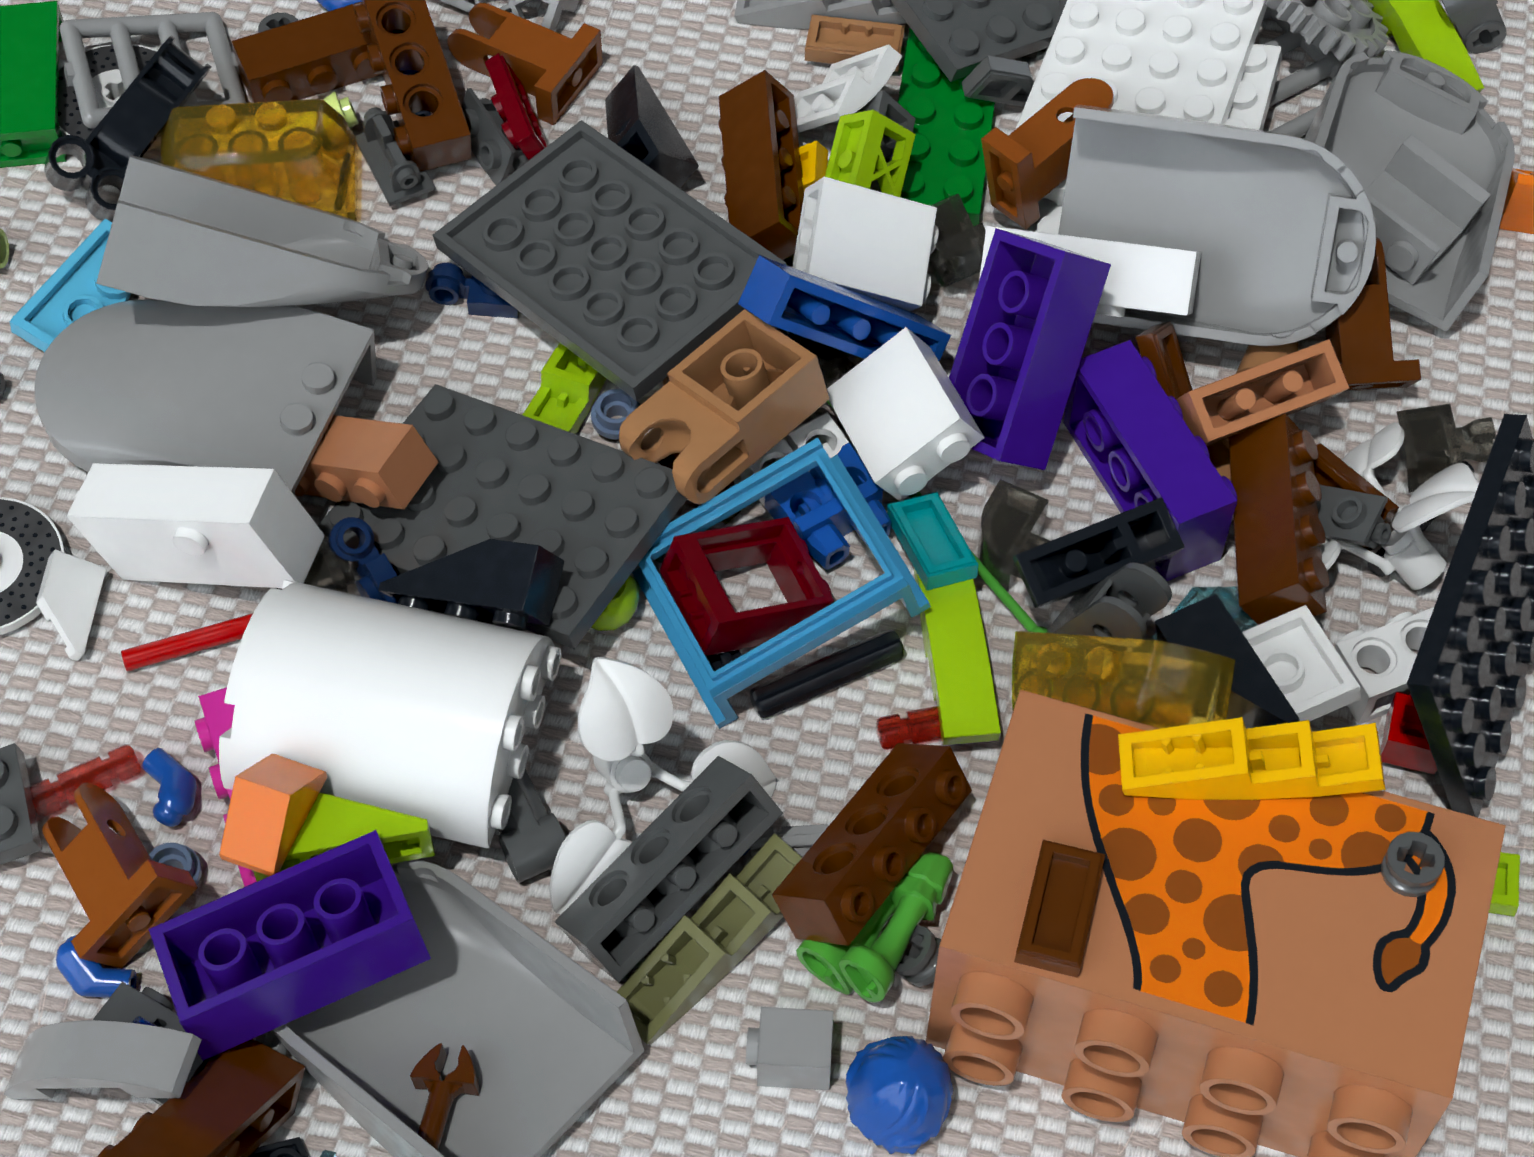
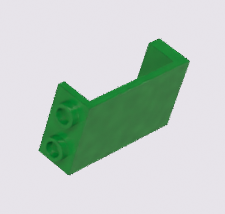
M58 1L0 6V168L45 164L52 143L59 137H62L58 124L59 42H62L60 25L64 20ZM66 154L58 156L56 158L57 163L66 162Z

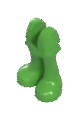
M929 852L925 855L922 853L849 946L803 940L796 950L800 962L820 981L838 992L848 995L854 989L861 998L868 1002L877 1003L882 1001L894 985L895 971L916 926L921 920H934L937 904H942L952 877V862L948 857L939 853ZM891 917V919H890V921L888 922L887 926L885 927V929H884L883 932L881 933V931H882V929L884 928L885 924L887 923V921H888L889 918Z

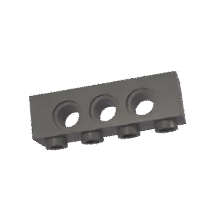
M717 756L554 922L591 962L617 982H620L766 832L783 812L752 774Z

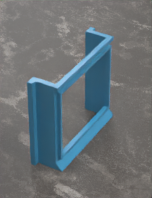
M818 438L670 522L640 561V568L632 572L719 729L738 719L728 698L880 610L901 600L911 618L931 607L839 456L835 455L830 458ZM819 466L884 574L714 671L655 567L653 560L668 552L674 536L705 531L814 467Z

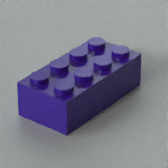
M995 228L949 376L950 381L985 437L971 449L1001 462L1041 470L1046 469L1111 264L1037 239Z
M1131 340L1081 358L1066 404L1063 423L1120 513L1158 498H1163L1185 547L1164 564L1156 566L1155 568L1167 582L1221 560L1237 505L1235 488L1227 477L1220 476L1210 461L1209 451L1200 436H1194L1184 422L1179 403L1173 396H1167L1157 381V375L1151 361L1145 356L1141 357Z
M376 830L149 929L179 1022L186 1033L194 1034L202 1039L197 1051L202 1061L431 959Z

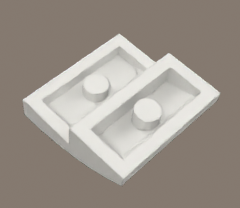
M888 44L831 64L821 85L800 91L797 95L795 111L798 133L838 121L840 116L852 114L860 110L887 83L902 55Z

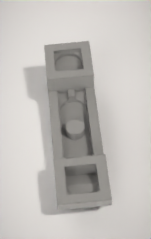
M81 1020L46 1025L36 1029L27 1037L4 1095L11 1099H53L56 1089L120 1088L135 1098H180L202 1039L194 1034L173 1029L118 1021Z

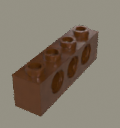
M360 0V4L353 5L360 33L369 32L372 41L371 45L366 46L369 62L374 74L382 73L386 85L380 86V93L387 115L396 114L399 127L393 128L395 141L403 156L409 155L410 160L417 164L419 171L470 160L471 134L426 1ZM392 30H403V31H405V32L400 33V34H392V33H389V32L392 31ZM407 70H415L419 73L414 75H405L402 72ZM420 111H429L433 113L432 115L425 117L415 115V113Z
M897 743L771 894L796 939L849 946L972 791L950 746Z

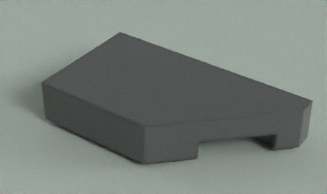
M987 55L961 83L965 97L1024 107L1035 81L1028 62Z

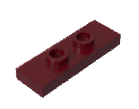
M498 53L485 61L497 93L491 97V100L497 112L505 121L501 126L508 140L516 150L520 148L527 159L530 160L546 148L548 144L523 83L504 56H500Z

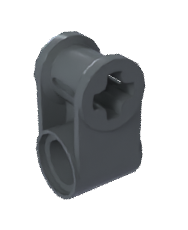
M1442 0L1452 24L1456 25L1462 41L1469 52L1475 54L1488 52L1499 46L1505 39L1507 31L1496 5L1498 4L1497 0Z

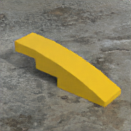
M1243 717L1118 734L1122 791L1127 796L1193 800H1261L1321 797L1386 790L1376 723L1312 731L1309 720L1246 729Z

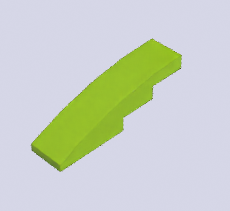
M1368 0L1374 6L1372 11L1383 17L1381 24L1388 28L1386 35L1388 37L1394 36L1400 52L1420 57L1447 69L1466 81L1479 93L1485 88L1461 38L1438 0Z
M559 343L541 370V387L522 415L576 434L607 378Z
M913 567L915 581L931 606L920 613L925 658L928 657L933 698L934 701H937L942 745L999 741L1001 731L993 679L974 580L970 579L927 591Z

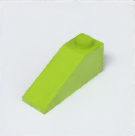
M319 793L280 871L374 830L377 831L391 864L435 856L434 845L427 819ZM253 871L257 882L269 877Z

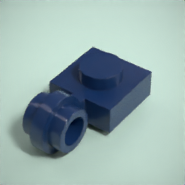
M439 263L427 274L426 290L429 292L431 300L438 304L452 305L459 298L467 299L469 315L519 318L520 312L474 276L471 279L465 278L462 269L455 264Z
M355 517L344 518L337 522L330 531L329 546L333 554L339 559L347 562L356 561L359 565L356 571L361 579L356 581V586L360 595L398 604V600L378 591L380 582L393 578L397 574L385 553L380 555L376 549L371 527L362 519ZM345 531H353L359 537L357 549L349 548L344 543L343 535Z

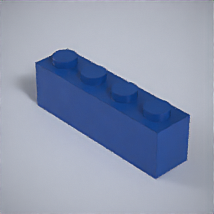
M759 255L738 302L740 306L771 326L863 359L871 355L905 327L932 349L938 361H940L951 337V334L920 315Z

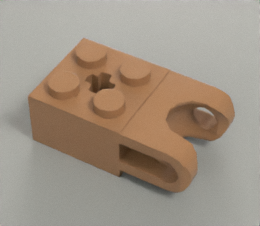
M744 309L667 373L670 381L628 415L620 426V447L625 454L634 460L643 458L654 463L673 453H680L673 462L672 470L678 493L694 504H704L715 497L830 399L818 358L788 336Z

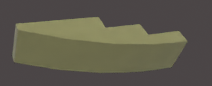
M774 833L737 877L729 873L692 917L684 915L617 991L618 994L628 1001L639 1036L646 1044L651 1045L693 1008L784 917L771 894L801 860L802 856L777 834Z

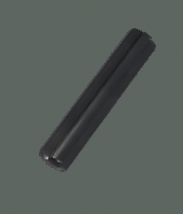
M888 629L757 685L750 690L752 706L759 717L767 718L901 660L904 656L902 641L894 630Z

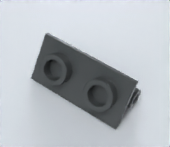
M467 88L461 108L471 134V151L494 184L498 185L509 174L515 172L529 160L520 148L516 150L508 140L501 126L505 121L497 112L492 100L487 98L479 99L472 88Z
M380 108L369 109L364 115V132L355 135L354 140L389 206L435 190V186L427 171H419L417 164L410 160L409 155L403 156L397 145L393 128L399 127L398 120L392 122L391 116L387 115V112Z
M1320 485L1322 499L1317 502L1318 517L1324 528L1326 538L1364 545L1370 548H1376L1380 544L1384 545L1389 541L1391 526L1388 523H1384L1383 518L1380 516L1388 501L1387 497Z

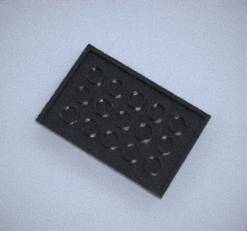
M1504 414L1407 681L1451 809L1474 817H1479L1484 800L1490 801L1493 797L1496 786L1495 766L1499 754H1506L1511 742L1510 721L1514 710L1521 709L1526 697L1525 677L1529 665H1534V439L1527 415Z

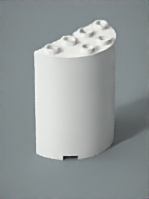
M283 580L282 590L270 588L256 607L234 659L224 703L235 705L232 728L223 733L219 738V765L223 787L232 790L236 775L273 753L326 771L327 779L320 793L427 819L431 836L489 849L495 830H503L507 824L512 804L511 795L507 794L512 779L522 778L528 760V745L521 744L524 734H528L530 728L538 729L545 708V696L541 694L546 680L554 681L557 676L561 661V648L555 647L551 638L543 635Z

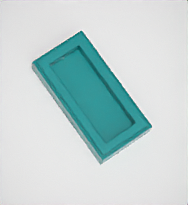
M937 492L887 504V514L891 520V526L927 591L978 577V562Z

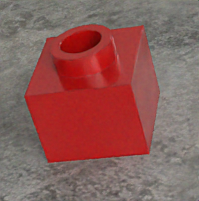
M1396 692L1386 716L1380 750L1382 762L1435 775L1437 767L1412 696Z

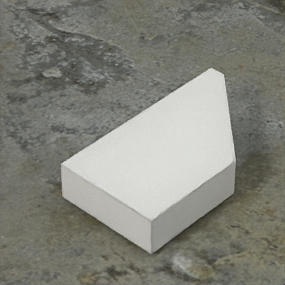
M55 549L48 558L36 604L47 622L52 621L67 646L64 650L68 657L78 661L85 652L106 568Z

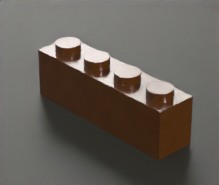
M361 2L231 41L240 77L256 113L382 75V73L374 74L369 62L366 47L372 44L369 32L361 34L356 22L353 5L360 4ZM392 30V31H390L389 33H392V34H400V33H403V32H405V31H403V30Z
M763 70L719 96L720 119L718 125L722 134L723 144L721 162L725 171L726 182L724 199L728 208L729 223L783 260L795 253L804 198L794 94L766 70Z
M1285 413L1229 437L1231 482L1237 494V505L1233 515L1239 606L1258 625L1304 605L1308 607L1313 616L1327 612L1325 588L1329 586V575L1322 562L1321 544L1325 543L1326 537L1318 517L1317 502L1322 499V493L1314 471V460L1318 458V450L1312 435L1306 429L1300 430Z
M254 1039L248 1040L211 1057L205 1068L191 1081H186L180 1098H169L154 1113L147 1112L142 1115L125 1138L115 1146H106L97 1157H249L295 1113L306 1066Z

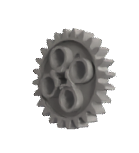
M1266 0L1265 6L1278 12L1275 16L1278 20L1287 21L1291 25L1290 31L1292 33L1300 32L1308 45L1313 44L1320 48L1325 55L1331 51L1341 62L1345 58L1348 60L1350 57L1365 52L1369 58H1376L1389 40V37L1386 35L1388 28L1381 24L1383 17L1372 11L1374 8L1372 3L1364 0Z

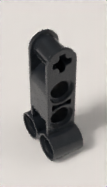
M172 35L162 44L86 140L79 136L66 135L55 140L49 149L44 167L47 180L54 187L62 191H73L81 187L87 190L85 202L87 208L95 218L101 221L105 218L110 222L113 221L117 204L105 202L100 197L98 188L104 185H112L121 192L130 155L143 157L212 67L208 63L202 66L174 44L175 38ZM63 154L73 155L81 162L82 169L75 173L66 172L59 167L56 158Z

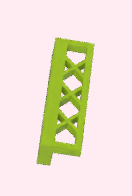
M874 109L842 115L839 118L825 177L870 189L872 181L877 179L882 193L900 197L916 134ZM883 134L896 141L892 160L886 163L880 147Z

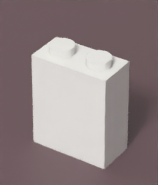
M824 176L805 188L792 267L909 312L922 306L931 288V276L927 274L930 254L936 247L939 235L938 227L935 225L937 208Z
M907 327L827 388L830 398L829 402L873 481L899 501L922 490L931 478L951 463L964 458L973 446L985 438L932 349Z

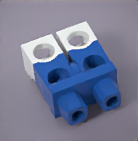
M828 412L791 431L787 436V442L783 438L741 474V481L762 470L761 467L767 460L775 458L776 462L804 446L812 436L819 434V440L830 458L835 455L839 456L888 536L890 535L891 520L882 505L884 489L875 484L862 459ZM819 466L814 467L759 499L773 519L789 517L799 537L807 544L809 555L811 554L826 570L840 564L849 556L850 545L843 536L856 530L862 538Z

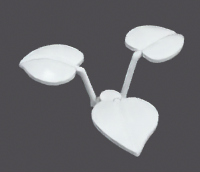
M1396 422L1389 424L1375 434L1373 439L1359 444L1342 459L1343 462L1363 476L1366 481L1387 498L1389 497L1375 477L1374 468L1384 464L1397 454L1404 441L1405 433L1403 428ZM1456 463L1443 469L1421 484L1412 493L1409 500L1410 504L1404 506L1399 513L1397 511L1392 520V527L1395 530L1391 532L1389 541L1384 545L1382 544V547L1386 550L1384 558L1358 544L1326 538L1325 543L1321 544L1322 562L1328 570L1335 563L1341 549H1345L1378 566L1385 575H1389L1396 570L1412 590L1426 587L1441 575L1447 563L1425 538L1419 525L1452 509L1472 502L1479 482L1472 470L1464 463Z
M604 657L594 658L590 680L578 714L579 738L583 746L594 755V765L598 772L608 781L604 787V793L609 797L614 828L611 831L601 821L588 820L571 831L562 842L554 861L549 888L552 909L560 915L632 843L630 840L622 839L626 832V824L619 796L620 793H633L642 790L649 783L651 777L657 778L680 791H684L692 783L661 769L658 765L651 762L650 758L644 753L643 744L657 742L669 732L673 720V704L667 690L655 678L642 669L620 660ZM723 740L713 743L704 749L693 763L691 771L692 781L717 756H720L752 774L770 797H772L776 787V776L770 770L763 757L751 746L740 741Z

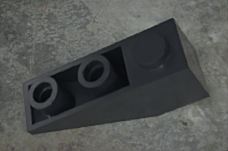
M633 65L605 99L608 139L675 186L681 188L699 165L638 66Z
M488 539L380 582L378 591L398 600L400 605L431 611V609L444 610L446 615L478 621L479 616L492 617V623L498 626L525 631L527 623L549 626L565 561L540 545Z

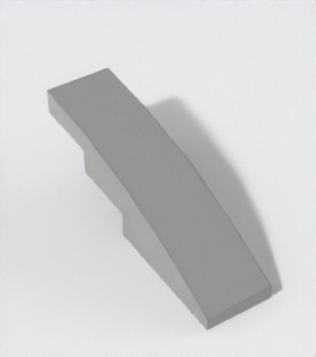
M737 0L734 15L738 23L785 29H809L812 15L890 24L907 23L890 0Z

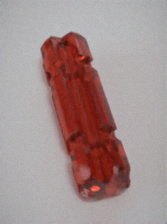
M937 706L907 711V717L900 718L898 713L882 716L876 722L878 741L883 749H892L897 743H904L905 740H910L912 744L942 739Z
M124 744L108 751L109 758L101 760L100 756H97L56 774L58 777L57 781L50 783L47 778L30 786L35 811L40 817H45L61 810L60 804L67 800L70 805L76 803L74 791L82 783H91L106 790L113 786L111 781L119 778L121 782H124L139 775L141 765L133 748L129 744Z

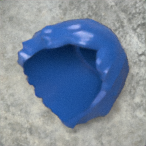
M894 1036L869 1043L863 1050L856 1052L857 1056L849 1066L846 1074L845 1083L848 1090L846 1100L848 1102L847 1109L850 1113V1120L869 1141L872 1140L876 1146H883L889 1154L899 1152L913 1155L921 1145L938 1135L943 1122L948 1116L952 1101L951 1097L954 1091L949 1066L943 1060L942 1054L936 1051L932 1044H927L924 1039H915L913 1036Z

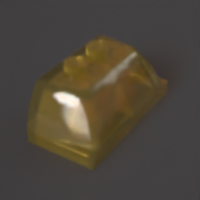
M308 99L186 106L173 108L169 114V119L161 131L159 163L357 221L358 149L356 138L344 117L324 100Z
M1016 631L1012 660V709L1014 710L1019 691L1024 690L1160 729L1226 720L1235 660L1204 650L1156 640Z

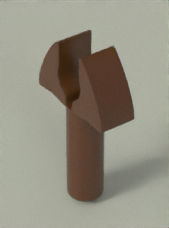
M439 1043L425 1054L410 1074L415 1089H426L429 1092L418 1135L437 1151L440 1147L453 1099L460 1094L479 1095L477 1073L464 1045L461 1046L458 1066L454 1071L447 1074L445 1080L442 1081L440 1076L447 1057L442 1043Z

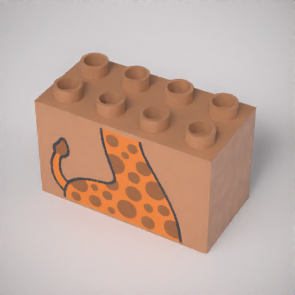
M1020 690L939 945L926 1043L945 1049L943 1060L948 1064L949 1069L977 1083L993 1086L1008 1085L1013 1082L1017 1071L1063 1085L1061 1094L1063 1101L1077 1112L1095 1119L1109 1122H1124L1132 1119L1135 1109L1139 1108L1184 1122L1182 1136L1188 1143L1204 1152L1220 1157H1251L1255 1154L1257 1145L1296 1157H1416L1453 1098L1506 825L1381 790L1321 797L1261 800H1193L1127 796L1122 791L1118 734L1160 728ZM1406 832H1420L1432 837L1440 845L1445 856V866L1436 885L1426 895L1419 897H1407L1394 892L1385 883L1381 874V862L1391 841L1399 834ZM1042 840L1105 854L1078 978L1014 962ZM1407 854L1403 861L1407 862L1404 870L1418 875L1422 867H1418L1421 859Z

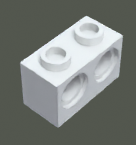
M1434 607L1414 615L1412 612H1403L1390 619L1385 626L1366 633L1364 630L1352 631L1336 643V651L1360 685L1361 699L1347 705L1358 725L1387 714L1396 692L1411 695L1407 681L1417 654L1410 649L1419 651ZM1361 667L1370 668L1374 670L1377 674L1368 673L1364 671Z

